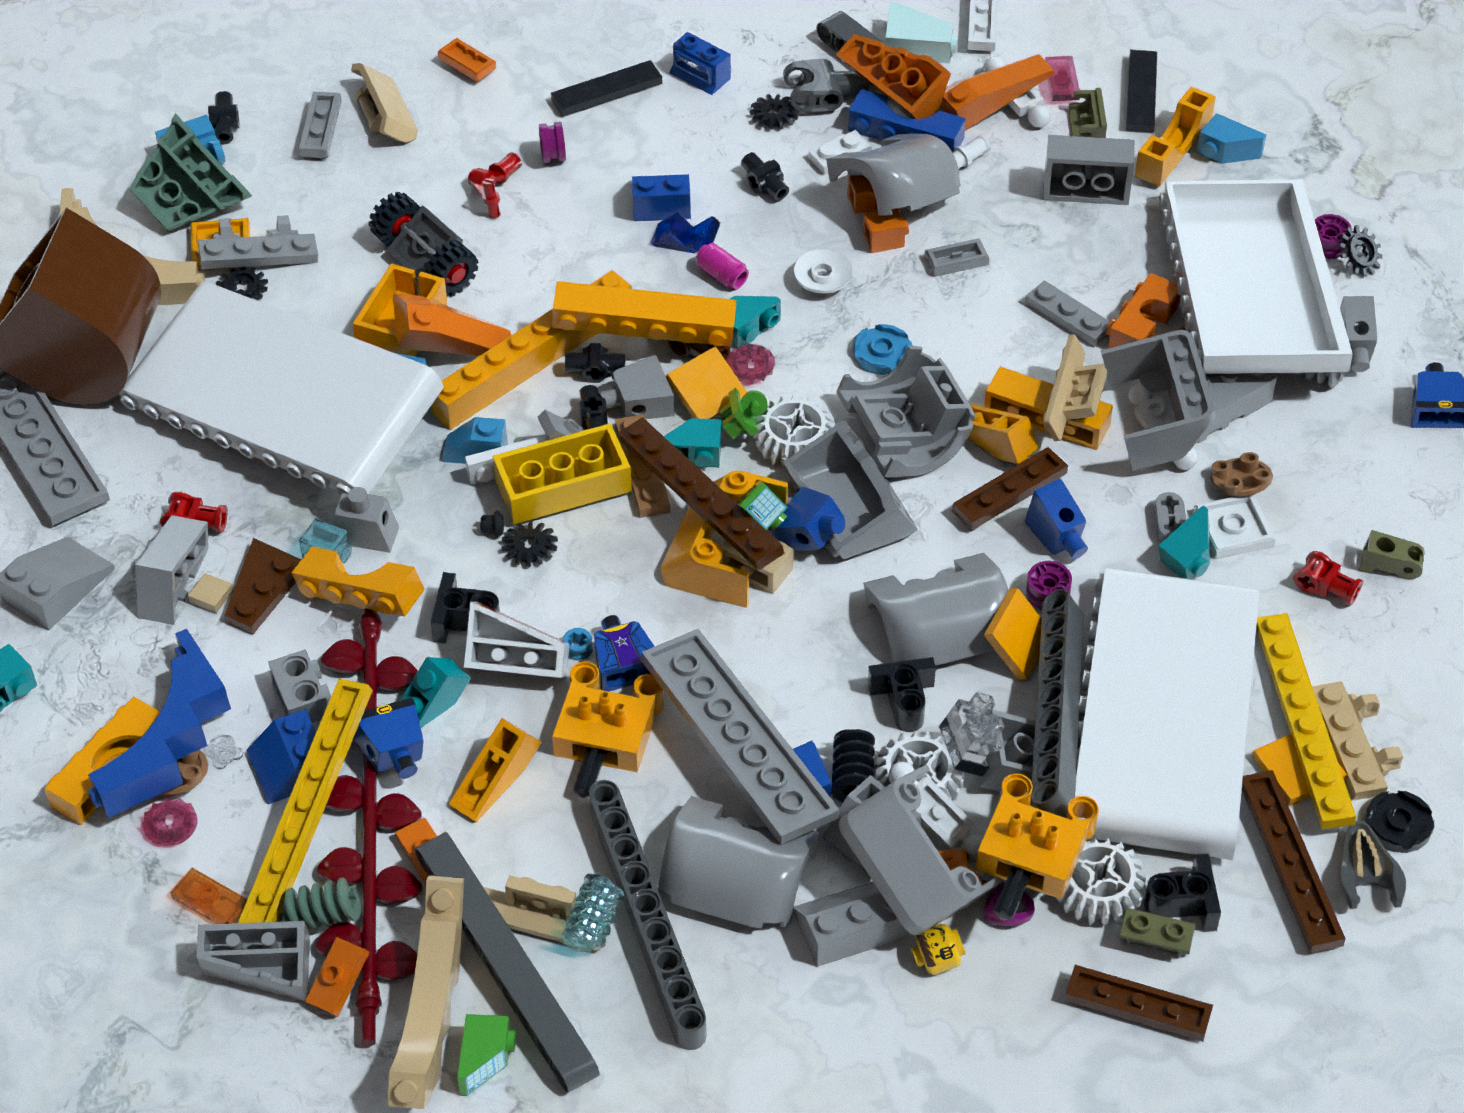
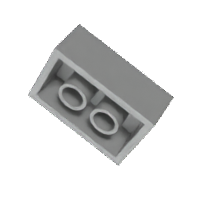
M1048 135L1043 200L1129 205L1134 170L1135 140Z

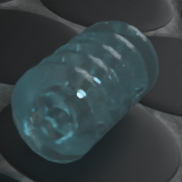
M587 874L584 877V883L581 885L579 895L575 899V906L571 909L570 918L566 922V929L562 932V940L570 949L578 952H590L592 949H601L606 946L605 937L610 935L611 932L609 925L615 922L614 914L620 909L618 902H621L624 898V892L608 878L598 874Z

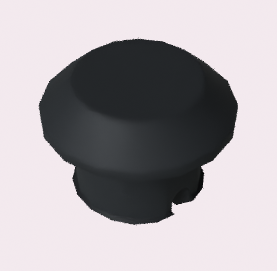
M498 510L494 512V515H483L480 518V530L483 534H494L496 538L503 534L504 517Z

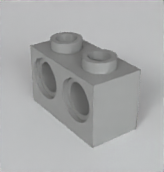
M304 649L268 661L272 682L285 714L289 715L306 709L312 723L322 720L331 694L327 684L320 685L318 679L322 678V674L317 660L310 661L308 653Z

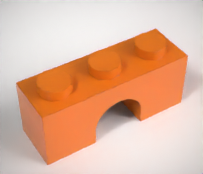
M848 175L847 196L854 213H864L863 235L870 252L876 253L904 247L905 235L909 234L907 219L901 217V210L895 208L892 209V215H878L877 201L870 181L864 175Z
M1150 273L1144 282H1139L1134 290L1132 299L1124 302L1119 317L1117 319L1113 318L1108 325L1106 334L1109 335L1108 348L1153 337L1156 322L1151 320L1167 324L1180 304L1181 295H1178L1177 283Z

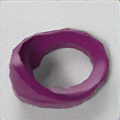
M1003 887L997 888L986 899L983 908L984 919L995 925L1018 926L1030 921L1035 913L1034 901L1025 892L1021 900L1025 903L1027 910L1022 913H1015L1012 919L1002 920L994 913L995 905Z

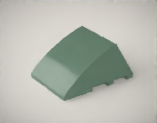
M176 113L167 131L160 137L151 157L146 160L129 188L167 231L252 197L235 176L231 175L196 138L195 133Z

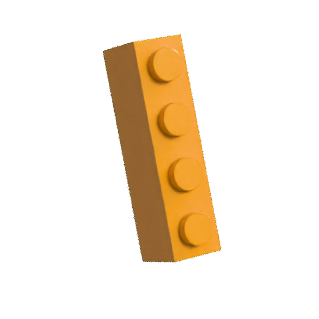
M1000 366L986 389L984 407L1027 416L1032 428L1049 433L1044 428L1043 415L1047 411L1050 401L1049 395L1054 385ZM1100 400L1095 416L1067 420L1062 438L1097 450L1110 427L1113 405Z

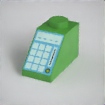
M758 481L737 503L766 530L770 526L775 530L787 517L784 511L788 507L762 481Z
M466 1014L457 1077L460 1096H468L507 1066L509 1052H515L517 1039L516 1030L510 1029L509 1016Z

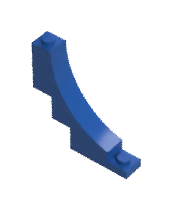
M187 628L175 633L178 647L174 648L176 658L171 660V686L166 702L155 722L122 755L88 774L92 784V788L87 790L95 808L100 806L103 808L108 818L183 784L176 760L208 746L201 723L231 710L225 686Z

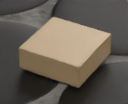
M204 573L188 594V599L192 604L217 613L233 592V586L229 582Z

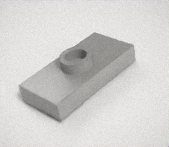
M544 410L538 416V420L548 439H555L586 430L570 418L566 420L547 410Z

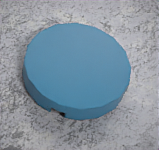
M879 324L875 325V328L868 330L867 327L860 331L854 340L853 355L855 361L862 369L870 373L885 375L891 373L898 366L908 346L913 345L904 330L892 325Z

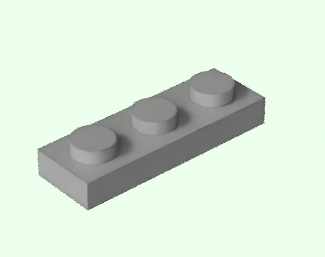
M313 91L299 145L300 157L328 158L342 102L340 93Z
M1044 280L1026 295V305L1073 335L1075 334L1076 337L1093 348L1108 336L1106 331L1110 323L1109 320Z

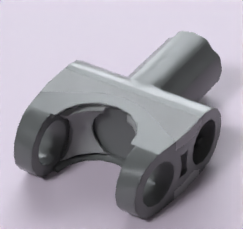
M827 59L795 61L788 64L783 71L785 83L790 87H795L790 95L791 104L794 109L802 112L833 111L843 104V96L858 95L861 89L869 91V83L855 71L835 72L833 64ZM792 71H802L801 75L795 79L788 77ZM800 95L810 96L806 102H796V98Z

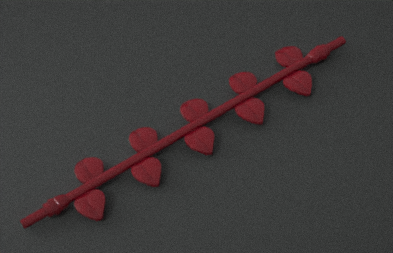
M364 608V614L361 616L358 624L364 649L361 644L354 640H339L323 654L321 665L340 673H356L364 669V684H368L373 690L365 710L377 707V686L383 690L391 691L407 688L418 670L407 659L400 656L388 657L382 660L377 667V643L380 640L383 623L377 611ZM363 753V786L358 779L352 776H338L326 804V807L344 812L355 811L363 806V858L352 848L340 847L330 852L317 867V874L320 878L327 881L331 880L335 884H337L339 878H345L348 884H355L362 880V933L356 925L351 923H335L317 940L316 951L327 957L336 937L370 952L362 967V981L358 987L355 1005L358 1007V1013L361 1015V1044L372 1046L376 1043V1015L379 1013V1007L382 1005L376 975L384 980L406 978L415 974L417 953L409 945L400 941L388 942L382 945L376 953V899L383 903L395 904L414 898L422 892L420 881L409 870L401 866L387 867L376 878V825L385 830L402 829L420 820L422 812L411 799L399 793L386 795L377 804V771Z

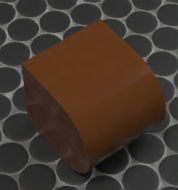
M66 207L15 271L0 302V369L36 390L45 393L47 396L60 401L87 405L102 403L114 398L122 391L127 382L160 301L161 283L155 269L136 249Z

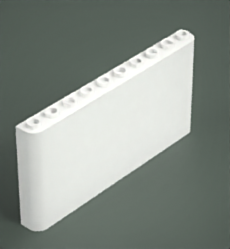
M1303 179L1165 181L1164 193L1159 195V209L1163 210V226H1167V243H1171L1170 259L1174 260V277L1178 278V295H1182L1181 308L1182 313H1186V331H1190L1194 337L1204 374L1349 372L1353 353Z
M202 281L129 376L119 395L121 396L120 401L131 410L136 408L142 410L153 419H164L177 429L186 428L199 438L205 439L208 437L223 448L228 449L232 447L248 458H259L272 468L281 467L296 478L303 476L321 488L329 487L342 495L343 491L349 493L355 487H362L367 491V494L370 493L440 394L444 385L438 374L424 364L212 283Z
M1105 567L1104 574H1097L1095 592H1101V597H1094L1092 616H1098V620L1091 621L1088 640L1094 641V646L1087 645L1085 665H1091V670H1084L1081 690H1088L1087 696L1080 695L1079 715L1084 716V721H1079L1078 741L1081 743L1080 748H1077L1075 797L1088 796L1098 804L1099 812L1095 834L1093 835L1098 840L1105 841L1109 837L1111 842H1122L1124 844L1189 854H1209V857L1233 860L1239 824L1259 589Z

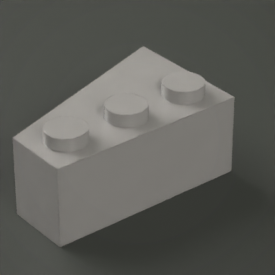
M1275 373L1205 374L1216 417L1200 437L1198 443L1206 440L1207 435L1217 429L1222 431L1227 428L1229 422L1240 416L1245 418L1271 403L1277 380Z
M305 921L198 925L196 959L203 974L305 1002L308 996L310 935Z

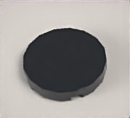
M1398 790L1397 793H1389V791L1380 793L1371 800L1365 814V822L1373 829L1385 849L1392 852L1408 853L1419 850L1428 843L1435 827L1429 805L1419 796L1407 791Z

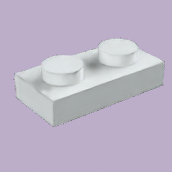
M854 130L809 150V160L823 175L828 174L827 158L844 152L871 151V145Z

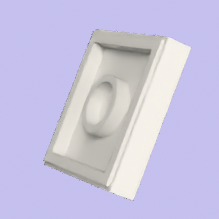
M1254 495L1235 496L1194 505L1193 513L1203 505L1208 508L1210 549L1215 559L1275 546L1276 538Z

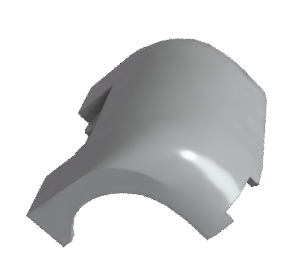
M898 134L880 140V148L868 152H844L826 159L829 181H836L844 171H847L848 175H864L870 181L877 201L878 215H892V209L895 208L909 209V211L917 210L960 193V176L954 154L943 140L929 134Z
M908 346L898 366L891 373L878 380L859 382L853 379L850 374H844L836 391L846 411L858 414L873 440L876 448L872 457L884 478L918 476L938 469L959 452L973 428L975 414L950 370L941 358L936 361L931 356L923 353V347Z
M985 553L954 560L955 572H939L935 577L925 580L911 579L906 581L905 585L894 575L863 583L867 607L872 608L875 605L883 620L892 663L933 657L936 666L994 651V648L984 637V634L1006 596L1008 587L1000 568Z
M691 796L677 814L670 829L663 855L658 891H664L672 896L671 903L746 926L762 929L763 923H780V926L783 928L791 922L798 886L809 858L814 859L816 857L820 832L812 830L780 845L767 827H755L744 824L740 819L733 817L723 818L721 817L722 804Z

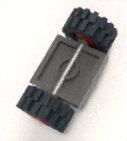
M396 192L395 196L392 193L388 194L387 200L382 198L380 200L382 204L380 206L375 205L373 209L376 212L370 214L369 218L372 221H369V226L371 227L370 231L386 246H389L387 251L404 267L415 270L417 278L420 272L445 278L447 297L448 295L451 297L455 296L456 291L458 293L463 292L462 287L464 285L468 287L470 285L468 281L470 279L474 280L476 275L473 272L478 271L476 264L479 263L476 256L462 244L463 239L423 205L420 207L407 194Z

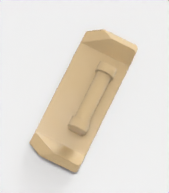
M362 63L352 64L351 71L363 77L365 85L355 93V99L363 109L371 132L374 134L381 133L404 143L415 140L418 129L394 80ZM372 98H373V100H374V102H375V104H376V106H377V109H378V111H379V114H378V115H377V113H376V111H375V109H374V107H373V105H372V103H371V101H370Z

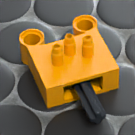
M582 661L571 668L570 687L552 739L554 756L582 761L573 788L574 793L578 794L581 798L589 796L590 787L597 782L602 766L638 773L655 717L664 708L663 689L652 674L641 675L635 680L633 697L600 690L599 669L594 663Z
M1015 773L1004 778L1001 786L1000 801L979 846L976 861V870L1006 880L994 908V913L1000 919L1006 920L1014 917L1026 887L1061 900L1063 899L1086 840L1092 838L1095 834L1099 807L1094 799L1088 796H1077L1071 799L1068 803L1066 818L1030 806L1033 785L1028 777Z

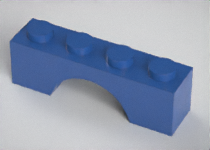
M861 89L849 109L848 131L856 130L861 135L879 140L898 134H929L943 140L953 153L954 149L961 145L964 140L966 118L938 111L936 114L923 119L905 118L891 110L887 102V96Z

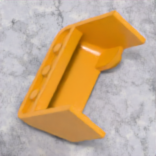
M732 471L714 481L736 503L758 481H762L785 505L788 504L787 482L745 471ZM689 506L662 563V581L671 588L747 608L749 605V571L720 564L723 558L722 548L717 542L711 540L715 530Z

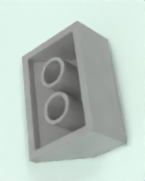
M873 881L793 907V914L817 967L914 936L901 925Z

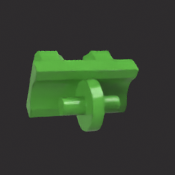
M734 388L729 392L730 402L720 409V414L724 419L722 426L733 439L744 431L753 436L759 431L756 426V417L762 415L767 410V398L762 392L752 390L745 393L742 399H740L739 391Z

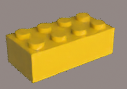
M611 423L492 456L495 482L513 525L632 492L631 467Z

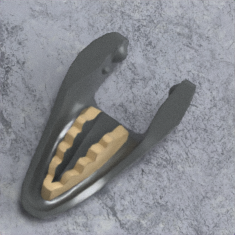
M1356 821L1355 825H1351L1347 829L1341 864V884L1347 905L1350 909H1357L1360 897L1357 894L1356 887L1362 884H1375L1388 889L1390 901L1395 908H1399L1402 906L1406 891L1404 872L1398 862L1387 852L1373 829L1364 821Z

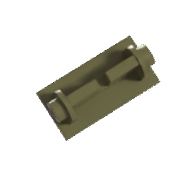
M1126 908L1120 939L1126 940V944L1134 943L1147 947L1154 945L1158 946L1160 950L1177 953L1178 956H1182V953L1189 955L1196 924Z

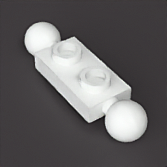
M993 56L985 61L983 70L986 72L1004 66L1005 63L1001 58ZM1034 88L1008 103L1019 117L1028 114L1029 122L1034 127H1044L1050 121V112L1043 106L1044 99Z
M1136 383L1130 388L1128 396L1130 402L1135 405L1134 415L1145 430L1177 421L1174 412L1162 395L1152 399L1153 393H1150L1141 383ZM1192 447L1186 456L1173 462L1182 470L1191 469L1197 463V452Z
M897 762L889 770V780L892 783L915 769L907 762ZM927 775L914 782L921 796V804L916 809L921 814V819L948 847L952 848L959 841L961 843L960 848L968 852V860L977 861V852L983 837L979 834H970L968 832L975 823Z

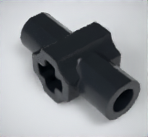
M221 91L215 95V106H208L209 120L220 143H230L233 140V128H240L239 111L237 104H233L232 94L227 91Z
M754 152L743 157L741 166L747 171L746 179L750 184V188L755 193H761L766 190L776 201H780L787 196L789 187L783 182L784 174L777 161L773 159L764 163Z
M590 343L589 346L583 348V353L565 352V372L582 373V377L589 380L590 383H600L601 380L608 378V373H613L615 370L625 367V353H608V348L603 347L601 343Z
M594 385L582 387L579 390L581 426L588 430L608 424L606 400L599 396L598 388Z

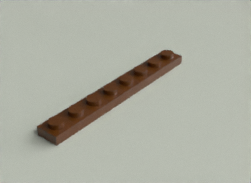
M643 417L618 432L622 444L758 571L785 554L783 545Z

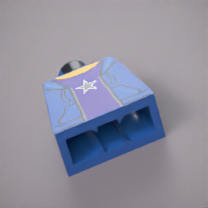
M616 615L605 617L601 621L603 630L594 633V645L601 690L610 692L634 685L635 680L639 676L651 674L641 661V653L655 646L639 622L632 621L621 624L619 617Z

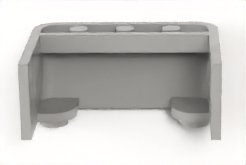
M1176 330L1101 350L1104 366L1107 370L1109 386L1139 379L1140 383L1150 393L1168 390L1177 420L1173 423L1123 435L1132 471L1178 460L1186 456L1216 417L1214 404L1193 335L1185 330Z
M927 764L895 780L850 810L839 821V828L843 837L901 925L913 935H921L967 908L1005 881L996 877L981 885L977 875L968 868L959 866L953 870L949 869L912 813L921 804L920 791L914 782L930 771Z

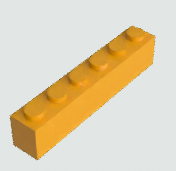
M557 281L553 303L552 328L732 347L737 300Z

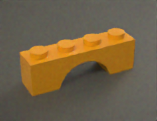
M1191 86L1178 101L1172 120L1164 134L1160 138L1151 135L1138 151L1135 177L1160 187L1200 137L1202 129L1212 119L1216 96Z
M311 546L292 571L299 591L308 598L314 597L328 600L332 603H342L360 609L365 608L403 617L407 615L425 590L415 567L387 562L373 572L362 575H349L337 551Z
M134 696L126 705L121 706L116 711L114 717L103 728L95 732L90 742L81 751L76 752L70 762L58 774L51 777L44 788L50 807L82 825L97 809L93 805L87 791L92 788L88 774L110 763L132 747L152 726L160 711Z

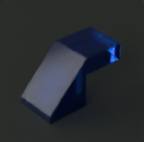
M677 212L658 223L651 244L654 247L694 254L702 246L714 243L720 222L714 216H711L693 227Z

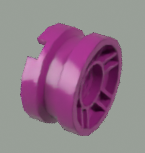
M554 122L551 126H547L546 123L539 124L543 163H549L552 159L566 161L562 122Z
M1324 214L1318 216L1314 221L1326 259L1339 258L1341 254L1346 253V251L1339 248L1340 243L1345 244L1341 239V235L1344 233L1347 236L1346 229L1351 227V224L1339 215Z
M1042 561L1033 565L1028 572L1027 600L1033 607L1042 610L1044 599L1051 592L1057 589H1065L1070 594L1072 584L1070 571L1063 564L1056 561Z

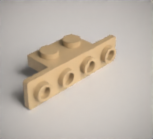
M1075 334L1068 336L1066 346L1062 350L1060 367L1056 371L1055 384L1049 395L1050 401L1047 411L1043 415L1044 428L1046 431H1049L1054 442L1061 441L1067 420L1096 415L1107 376L1104 364L1083 366L1085 352Z
M510 875L505 885V892L483 887L510 929L594 951L601 950L610 927V921L607 918L577 911L576 892L570 891L563 886L553 887L538 883L532 878H518Z

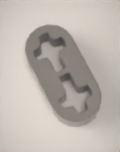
M1165 492L1156 499L1154 516L1157 538L1160 543L1171 534L1170 530H1168L1169 526H1173L1175 531L1186 521L1184 501L1176 493ZM1167 506L1171 507L1173 514H1168Z

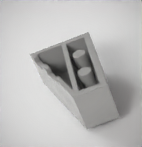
M172 515L166 524L159 528L158 534L152 543L147 544L145 552L140 559H136L132 569V576L136 578L138 618L175 624L177 620L175 607L178 601L185 602L188 592L184 590L188 578L196 577L209 548L208 522Z

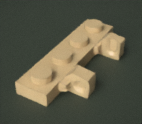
M1342 681L1312 686L1337 761L1347 773L1346 784L1353 800L1376 797L1382 792H1387L1388 786L1383 776L1388 775L1390 770L1401 768L1403 755L1399 746L1383 748L1379 752L1376 747H1370L1360 723L1363 718L1377 716L1380 703L1376 694L1360 695L1359 697L1356 694L1348 695Z

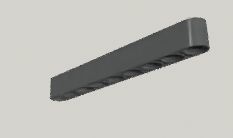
M1057 589L1046 596L1042 608L1031 799L1038 809L1066 818L1068 803L1071 799L1075 798L1084 615L1068 591Z
M599 780L589 790L592 820L675 1041L683 1049L696 1050L705 1043L707 1037L704 1008L620 790L612 781ZM633 882H639L640 884L634 885V884H631V883H633ZM643 910H651V912H647V913H644V912H641V911H643ZM654 938L663 939L661 941H652ZM673 967L671 970H664L662 968ZM684 996L685 998L678 1000L674 999L673 997ZM687 1025L696 1026L694 1029H686L684 1027Z
M444 832L415 847L416 856L427 876L464 878L462 931L565 1092L569 1093L600 1076L593 1056L450 835Z

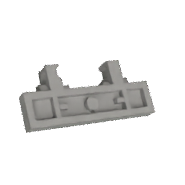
M289 215L277 216L276 229H278V232H272V236L240 238V234H233L232 226L230 225L231 218L219 219V234H213V239L198 240L201 269L318 263L315 235L298 234V230H291Z

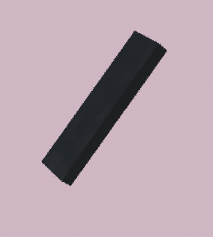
M1130 49L1126 131L1154 133L1157 51Z
M649 60L551 92V100L563 117L663 84L662 75L653 62Z

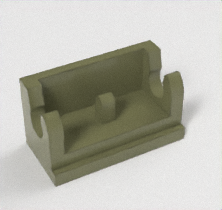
M1101 88L1075 91L1073 98H1084L1086 100L1081 103H1069L1068 111L1072 136L1106 138L1107 121Z

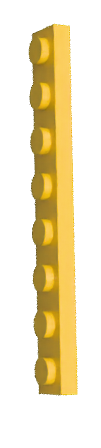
M1288 613L1257 617L1256 631L1289 732L1294 741L1321 830L1355 825L1356 814Z
M338 679L238 923L279 922L283 912L286 890L293 888L373 691L368 684Z

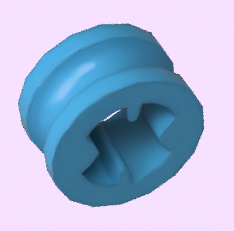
M573 628L565 633L563 641L570 644L568 658L578 661L584 660L591 655L593 648L592 636L589 631L583 628Z

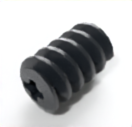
M846 729L839 731L834 736L831 794L841 802H844L847 795L870 775L874 777L873 767L875 760L873 756L875 755V748L873 746L875 745V737L872 733L860 729Z

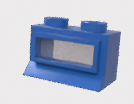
M686 32L673 43V65L669 73L713 95L731 79V54Z

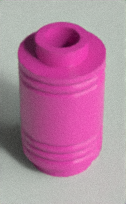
M715 243L704 245L699 249L696 256L697 266L729 289H739L746 282L749 270L743 262Z

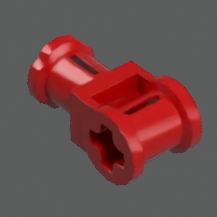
M174 492L168 498L169 507L167 512L160 519L161 526H164L172 515L208 522V528H214L216 532H223L227 524L228 509L226 505H219L218 507L203 505L202 498L192 497L183 492Z
M1319 551L1310 552L1306 557L1304 567L1297 570L1293 576L1295 584L1304 592L1316 593L1324 598L1330 592L1344 599L1348 605H1352L1355 602L1363 585V580H1355L1340 573L1342 565L1332 561L1326 554Z

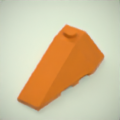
M853 34L836 54L839 59L881 95L887 96V100L910 119L930 117L941 106L951 73L930 56L923 54L920 56L908 52L907 49L884 45L883 42Z
M1040 54L955 81L946 87L940 107L946 113L966 118V131L1054 75L1055 71Z
M397 293L393 295L398 348L480 356L511 336L510 330L424 296Z

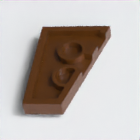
M253 538L225 613L226 623L253 635L296 583L292 571L302 559Z

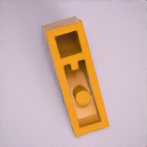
M970 404L975 418L968 439L996 459L1019 464L1028 459L1029 455L1039 448L1029 417Z
M501 718L449 802V805L477 822L523 773L542 742L516 725Z

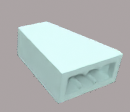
M890 2L885 43L897 49L899 47L907 49L908 52L920 56L921 54L930 56L938 63H950L951 52L956 53L957 36H952L953 24L897 2Z

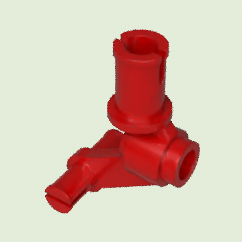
M508 153L498 163L491 164L488 170L483 168L472 169L468 175L469 184L474 187L483 199L484 204L487 205L490 218L501 216L498 204L500 195L495 190L496 182L499 184L505 183L508 180V176L522 166V163H519L521 159L516 153Z

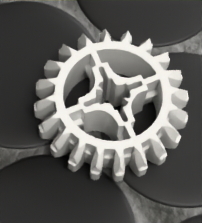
M794 395L790 400L780 397L778 403L770 401L767 410L762 415L756 417V426L759 431L754 434L757 450L762 452L763 458H771L773 465L782 463L785 469L786 467L783 463L785 460L835 427L834 418L831 413H828L826 406H819L817 400L808 402L806 396L801 400H797Z
M914 731L911 738H907L901 733L898 737V742L890 739L887 743V748L881 747L879 756L874 762V778L885 787L891 784L889 770L895 763L907 762L915 770L927 764L930 771L925 775L951 800H957L959 796V790H961L964 783V772L955 770L961 761L959 752H953L952 743L943 745L941 736L935 740L930 739L929 732L924 737H918ZM938 770H941L945 776L941 781L936 778Z
M1095 836L1091 839L1090 844L1085 843L1063 899L1057 898L1058 903H1064L1065 913L1075 911L1077 921L1083 916L1087 917L1090 926L1094 923L1095 919L1101 920L1105 927L1110 918L1119 924L1122 920V915L1125 916L1126 908L1138 909L1146 892L1145 883L1147 876L1145 874L1146 871L1142 870L1141 859H1134L1133 849L1124 852L1122 842L1116 846L1111 845L1109 837L1104 843H1099Z

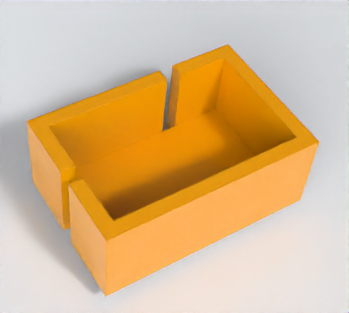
M390 264L353 322L354 337L393 353L415 356L418 350L398 348L393 305L394 293L418 296L415 270ZM420 272L418 275L420 296L447 305L445 278Z

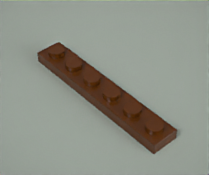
M1273 770L1243 776V795L1310 953L1344 946L1346 938Z

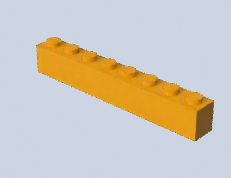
M613 270L590 284L632 289V285ZM551 309L443 379L444 388L432 403L431 413L452 430L564 356L565 352L572 351L596 335V333L552 328L553 309Z

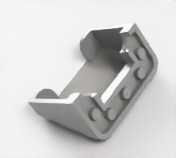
M845 420L783 462L789 472L785 477L795 491L806 487L829 495L844 515L845 528L840 534L834 533L825 543L835 558L839 555L843 559L850 558L906 538L918 530L887 478H884L872 454Z

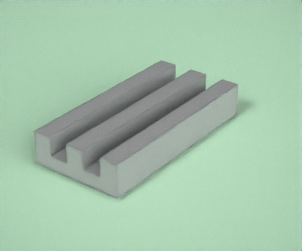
M980 238L925 250L924 257L928 261V266L932 269L934 277L989 265V256Z

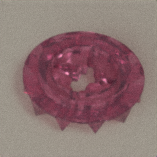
M745 344L730 352L727 363L740 382L748 379L753 384L755 379L764 381L767 375H772L775 358L770 350L761 345ZM749 359H752V362H754V368H748Z
M165 797L164 802L159 804L153 802L152 808L144 812L142 826L146 837L150 841L162 846H172L187 840L194 833L198 820L191 803H185L180 797L177 800H170ZM167 814H171L174 818L173 824H171L172 829H169L168 825H166Z

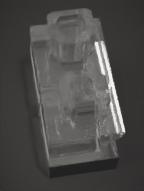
M976 692L970 701L958 699L939 725L955 770L983 777L989 769L986 759L989 752H997L1003 747L999 734L1005 726L1001 718L990 713L996 705L991 695Z

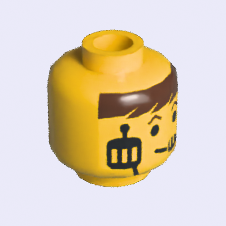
M947 924L934 926L921 935H916L917 946L911 948L918 968L925 966L927 972L931 975H937L960 966L961 956L966 955L957 929L951 930Z

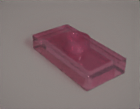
M1073 56L1045 57V61L1055 71L1054 75L1047 78L1052 101L1079 100L1073 98V93L1080 90Z

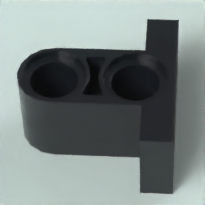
M443 572L430 622L433 642L446 643L449 629L468 631L470 602H479L500 612L497 595L487 590L457 588L456 573Z
M934 658L885 663L868 667V689L870 696L888 693L895 724L902 731H918L924 724L926 703L923 688L934 687L936 671Z
M1195 854L1192 871L1158 873L1150 877L1144 899L1145 910L1148 913L1169 918L1200 916L1203 932L1217 931L1221 909L1209 854Z

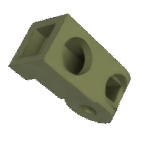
M1371 530L1362 550L1360 571L1372 574L1374 569L1389 573H1396L1403 579H1416L1422 575L1425 550L1415 542Z

